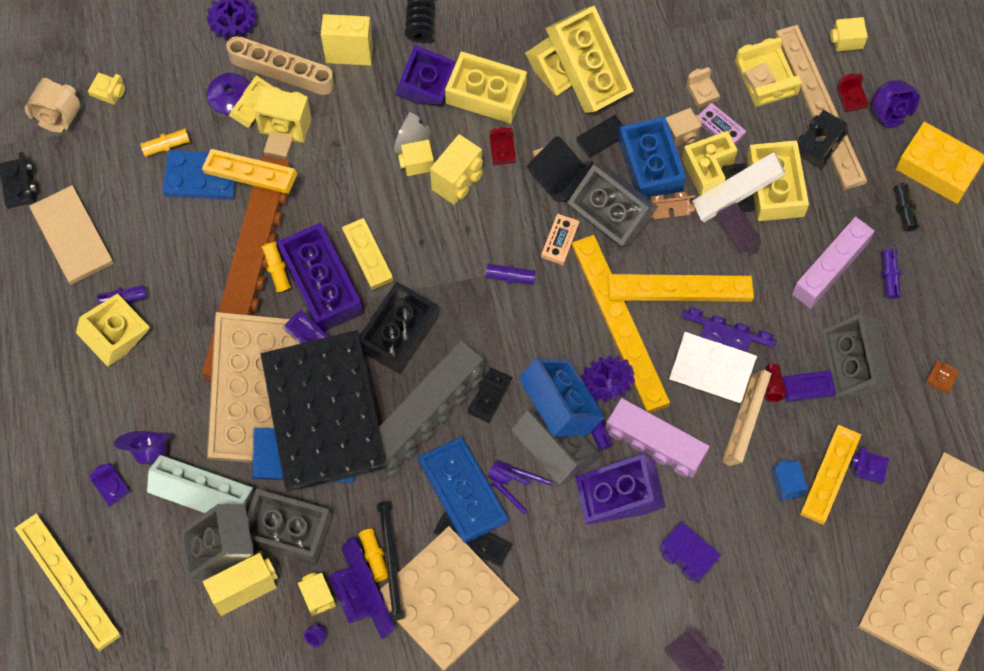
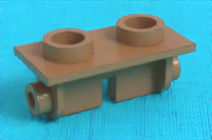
M688 192L674 193V198L665 199L664 195L651 196L650 200L658 208L650 218L652 220L670 218V208H673L674 217L691 215V213L695 212V205L690 203V199L695 198V195L688 196Z

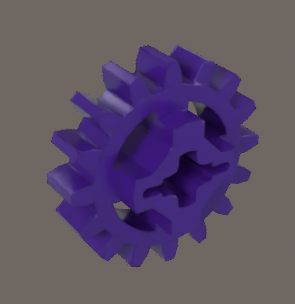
M249 0L212 1L213 8L207 9L209 14L207 21L211 32L215 31L216 37H220L223 34L226 41L229 36L236 37L240 35L245 38V32L252 33L251 26H256L257 24L255 19L257 18V13L253 2L249 3Z
M609 355L606 360L599 357V362L591 361V368L585 367L583 369L585 374L580 376L595 402L603 398L604 403H607L608 398L616 401L619 394L625 396L624 390H631V383L635 382L632 365H629L627 359L622 361L621 356L612 359V356Z

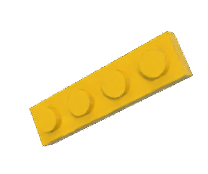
M214 149L210 150L202 167L205 174L289 194L298 174L293 168Z
M837 426L800 513L801 516L822 525L825 524L861 434L843 426Z

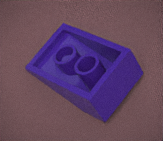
M644 453L576 476L583 516L587 525L645 515L666 508L656 462Z

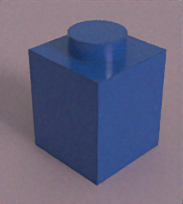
M791 460L778 462L771 475L779 501L803 497L808 488L800 462H791Z

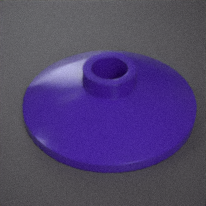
M237 73L219 75L208 86L207 100L209 105L215 111L229 115L243 96L250 82L247 78ZM232 88V90L229 92L225 91L226 89Z

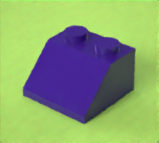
M414 45L394 95L414 103L441 104L445 96V89L457 62Z

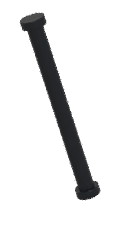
M383 501L376 506L377 511L380 512L392 608L390 619L397 621L404 619L406 615L405 611L402 610L390 516L392 504L391 502Z

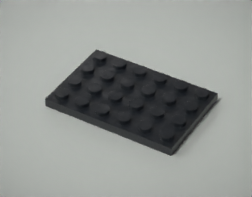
M358 330L260 353L286 492L387 469Z

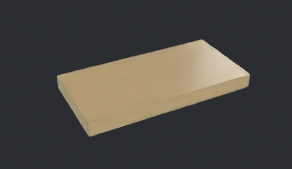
M72 185L29 206L70 285L114 264Z

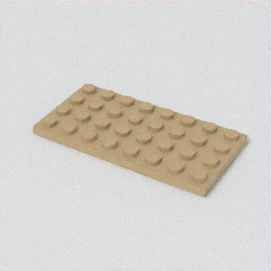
M944 452L858 628L939 671H958L984 615V472Z

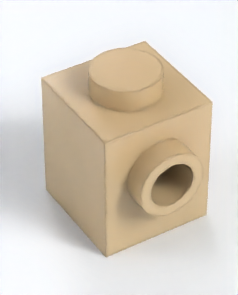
M691 108L666 117L675 147L684 143L691 144L699 138L702 123L697 114L694 115Z

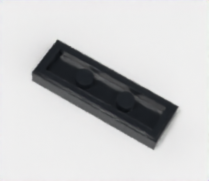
M444 511L433 534L439 536L447 527H450L457 534ZM490 532L466 543L477 556L500 568L513 546L512 543Z

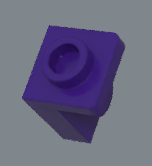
M862 446L858 453L854 452L852 457L853 477L883 484L889 458L866 452L867 447Z
M111 463L99 465L89 476V479L109 507L131 493Z

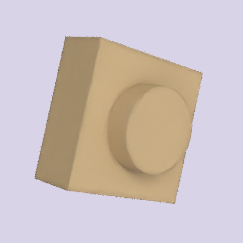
M765 62L744 72V78L753 92L757 87L776 82L775 77Z

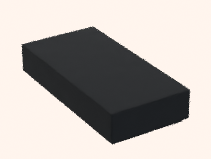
M613 115L579 135L576 141L587 156L591 158L618 142L619 129L624 125L616 115Z

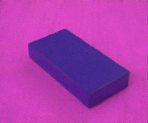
M831 370L783 377L787 389L785 394L786 403L832 397L836 394Z

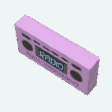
M713 103L698 115L702 127L712 136L728 131L736 145L746 135V130Z

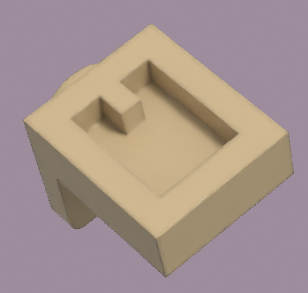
M709 67L696 69L688 75L686 87L698 109L720 99V95L710 78L711 70Z

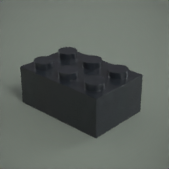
M395 282L359 335L363 354L400 374L438 318V305L402 284Z

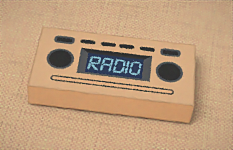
M557 214L541 258L564 265L580 221Z

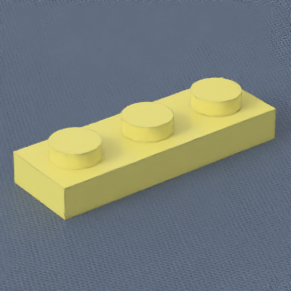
M360 219L342 227V231L371 291L393 282V276L365 219Z

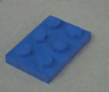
M168 150L162 192L164 196L234 200L237 181L203 172L202 167L209 152Z

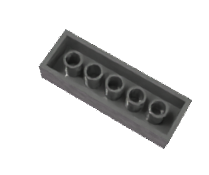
M460 341L379 426L387 469L374 471L373 473L384 483L389 477L392 479L401 470L400 465L406 459L409 461L416 455L417 447L422 442H428L435 433L434 429L439 424H445L451 416L450 412L456 406H462L468 398L467 394L472 389L476 390L483 381L484 359L464 342Z

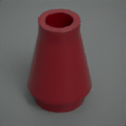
M769 364L766 366V371L770 372L771 376L764 396L769 402H779L785 398L787 389L781 374L780 365Z

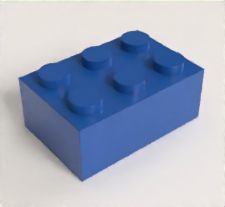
M666 117L620 127L618 142L633 187L648 199L651 196L683 191L686 176Z
M536 358L519 377L524 390L529 394L536 406V410L541 414L548 430L554 437L588 436L605 418L569 359Z

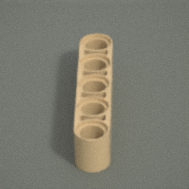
M232 37L227 42L226 47L229 59L235 66L321 95L329 94L334 89L332 70L325 65L243 37Z

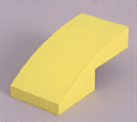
M257 75L229 114L230 117L248 129L256 119L254 108L262 86L267 88L273 87Z

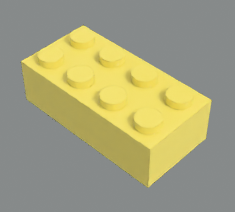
M595 6L584 8L545 28L585 113L595 112L633 92V88Z

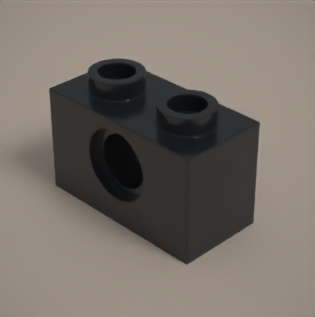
M823 109L819 116L815 115L807 133H803L797 140L800 157L823 169L848 134L847 122ZM820 135L826 136L823 141L815 140Z

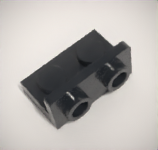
M24 152L18 153L19 159L0 163V178L7 209L35 203L34 194L38 193L35 180H31L30 173L34 172L32 161L26 158Z

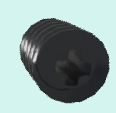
M407 0L405 36L409 40L416 43H429L433 40L435 0Z

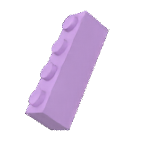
M855 216L796 283L792 295L812 309L869 244L874 230Z
M623 398L620 399L606 424V431L612 438L618 441H626L635 451L640 453L646 452L657 463L673 467L674 471L683 477L689 476L694 478L710 447Z

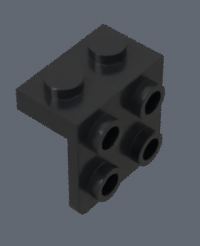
M557 136L527 164V169L554 201H569L594 162H581L560 136Z

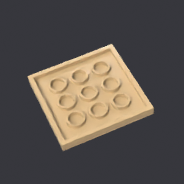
M447 527L398 573L402 610L405 611L406 617L396 622L442 671H446L519 602V598L466 543H463L461 538L450 527ZM387 583L379 591L382 593L383 602L388 613H390L392 608L389 583Z

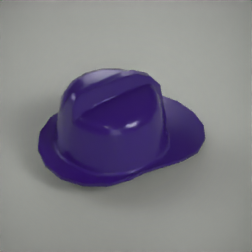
M150 431L129 432L119 436L114 441V446L121 450L130 451L139 464L153 465L160 455L166 457V441L169 439L170 434Z

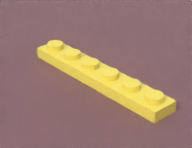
M35 514L17 526L15 530L97 650L100 652L121 637L40 517Z

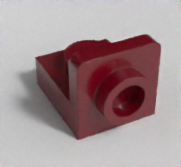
M852 73L847 74L839 80L836 90L845 113L865 109L868 106V101L861 84L863 81L862 73L856 75Z
M497 127L489 130L493 166L516 163L513 128Z

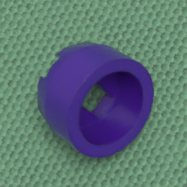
M312 624L304 632L305 640L314 647H319L327 636L325 627H320L319 624Z

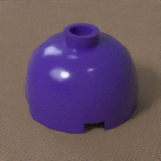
M891 80L878 87L873 96L872 108L874 115L888 128L900 126L905 123L901 119L905 118L908 114L912 116L919 105L920 95L914 87L905 81Z

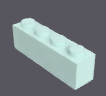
M160 455L149 469L147 492L206 513L217 504H245L247 514L252 501L253 488Z

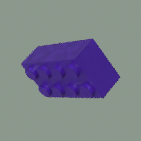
M321 222L277 241L279 254L282 260L285 261L286 268L313 322L320 329L326 331L363 314L361 301Z

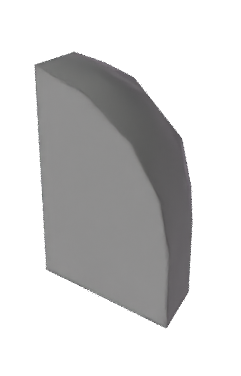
M409 112L396 138L394 153L402 154L401 145L424 141L430 136V127L428 125L424 127L418 122L420 117Z

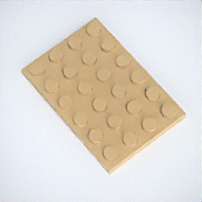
M216 312L207 459L252 463L253 428H274L260 353L298 344L283 329V326L290 319Z

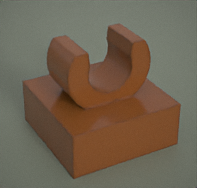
M937 360L925 384L948 395L960 371L947 363Z

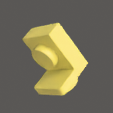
M98 72L88 93L92 97L115 105L118 98L123 96L125 85L121 75L116 74L112 78Z

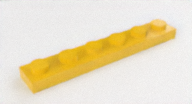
M609 274L607 277L609 300L752 302L754 298L752 276Z

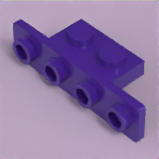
M689 307V310L684 309L681 317L704 324L700 337L744 352L748 351L751 340L775 347L777 339H774V335L762 330L759 333L749 331L750 327L745 324L736 323L734 326L726 323L727 319L717 315H713L712 318L704 316L703 311Z
M354 537L349 538L341 547L349 569L332 573L329 579L349 624L371 617L380 638H387L395 629L394 620L390 619V613H388L383 602V595L377 589L373 580V573L363 558L362 548L357 544Z

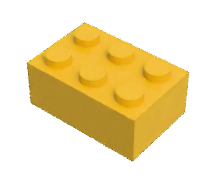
M923 122L901 156L896 170L958 204L984 163V154L932 125Z

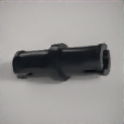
M897 184L893 189L898 202L897 212L901 214L903 228L905 231L908 230V232L917 230L919 223L915 213L916 203L912 201L909 184Z

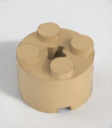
M42 78L25 105V112L31 120L33 117L39 120L38 125L42 128L60 133L63 129L68 130L80 108V101L75 95L76 90L70 85L65 84L62 86L48 78Z

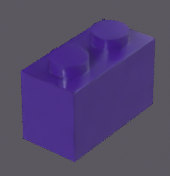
M682 522L666 538L660 548L661 556L671 565L675 563L682 569L681 573L690 581L695 580L698 584L721 557V554Z

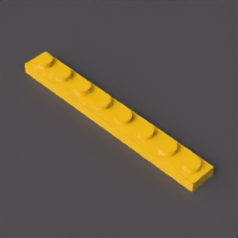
M592 235L572 242V249L622 361L627 359L629 365H632L635 374L633 385L644 410L652 413L668 407L670 401L625 302L608 299L607 277L612 273L595 236Z

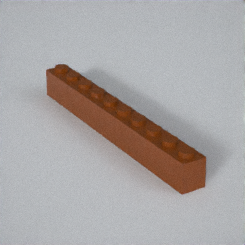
M261 156L260 161L290 168L289 160ZM253 185L220 304V313L253 316L254 312H258L260 305L258 295L259 291H263L266 278L264 272L266 267H268L261 246L277 241V233L275 231L276 227L281 225L283 217L281 208L282 205H286L288 194ZM214 330L202 370L203 378L208 383H211Z

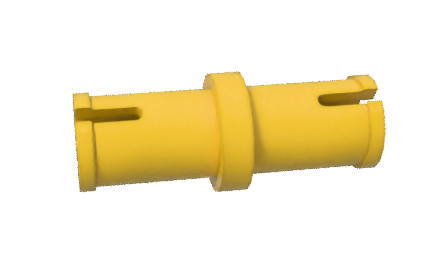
M186 128L167 135L165 133L160 134L159 138L140 144L145 157H148L164 150L168 152L173 147L190 143Z
M274 241L262 245L261 248L268 267H266L267 272L271 273L276 292H281L291 288L284 269L286 267L285 261L282 262L277 243Z
M366 529L358 534L365 550V561L369 562L375 582L388 579L387 567L383 558L385 555L384 551L378 545L374 530Z

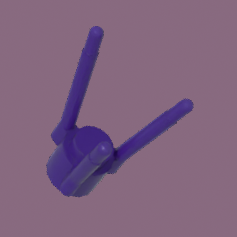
M497 460L488 474V478L493 480L492 486L499 489L523 514H526L527 510L503 486V483L508 485L514 479L529 486L530 481L521 476L547 485H552L553 482Z

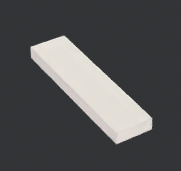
M773 152L694 199L693 203L700 219L706 222L784 176L786 173L777 154Z

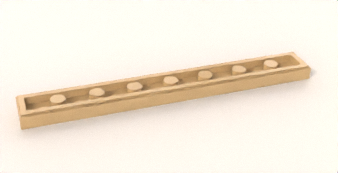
M798 25L777 30L775 36L776 38L781 37L783 41L781 49L793 76L799 75L802 82L800 92L812 119L815 115L819 116L823 109L839 118ZM820 135L821 140L823 141L826 136ZM846 135L830 157L843 190L864 185L867 182Z

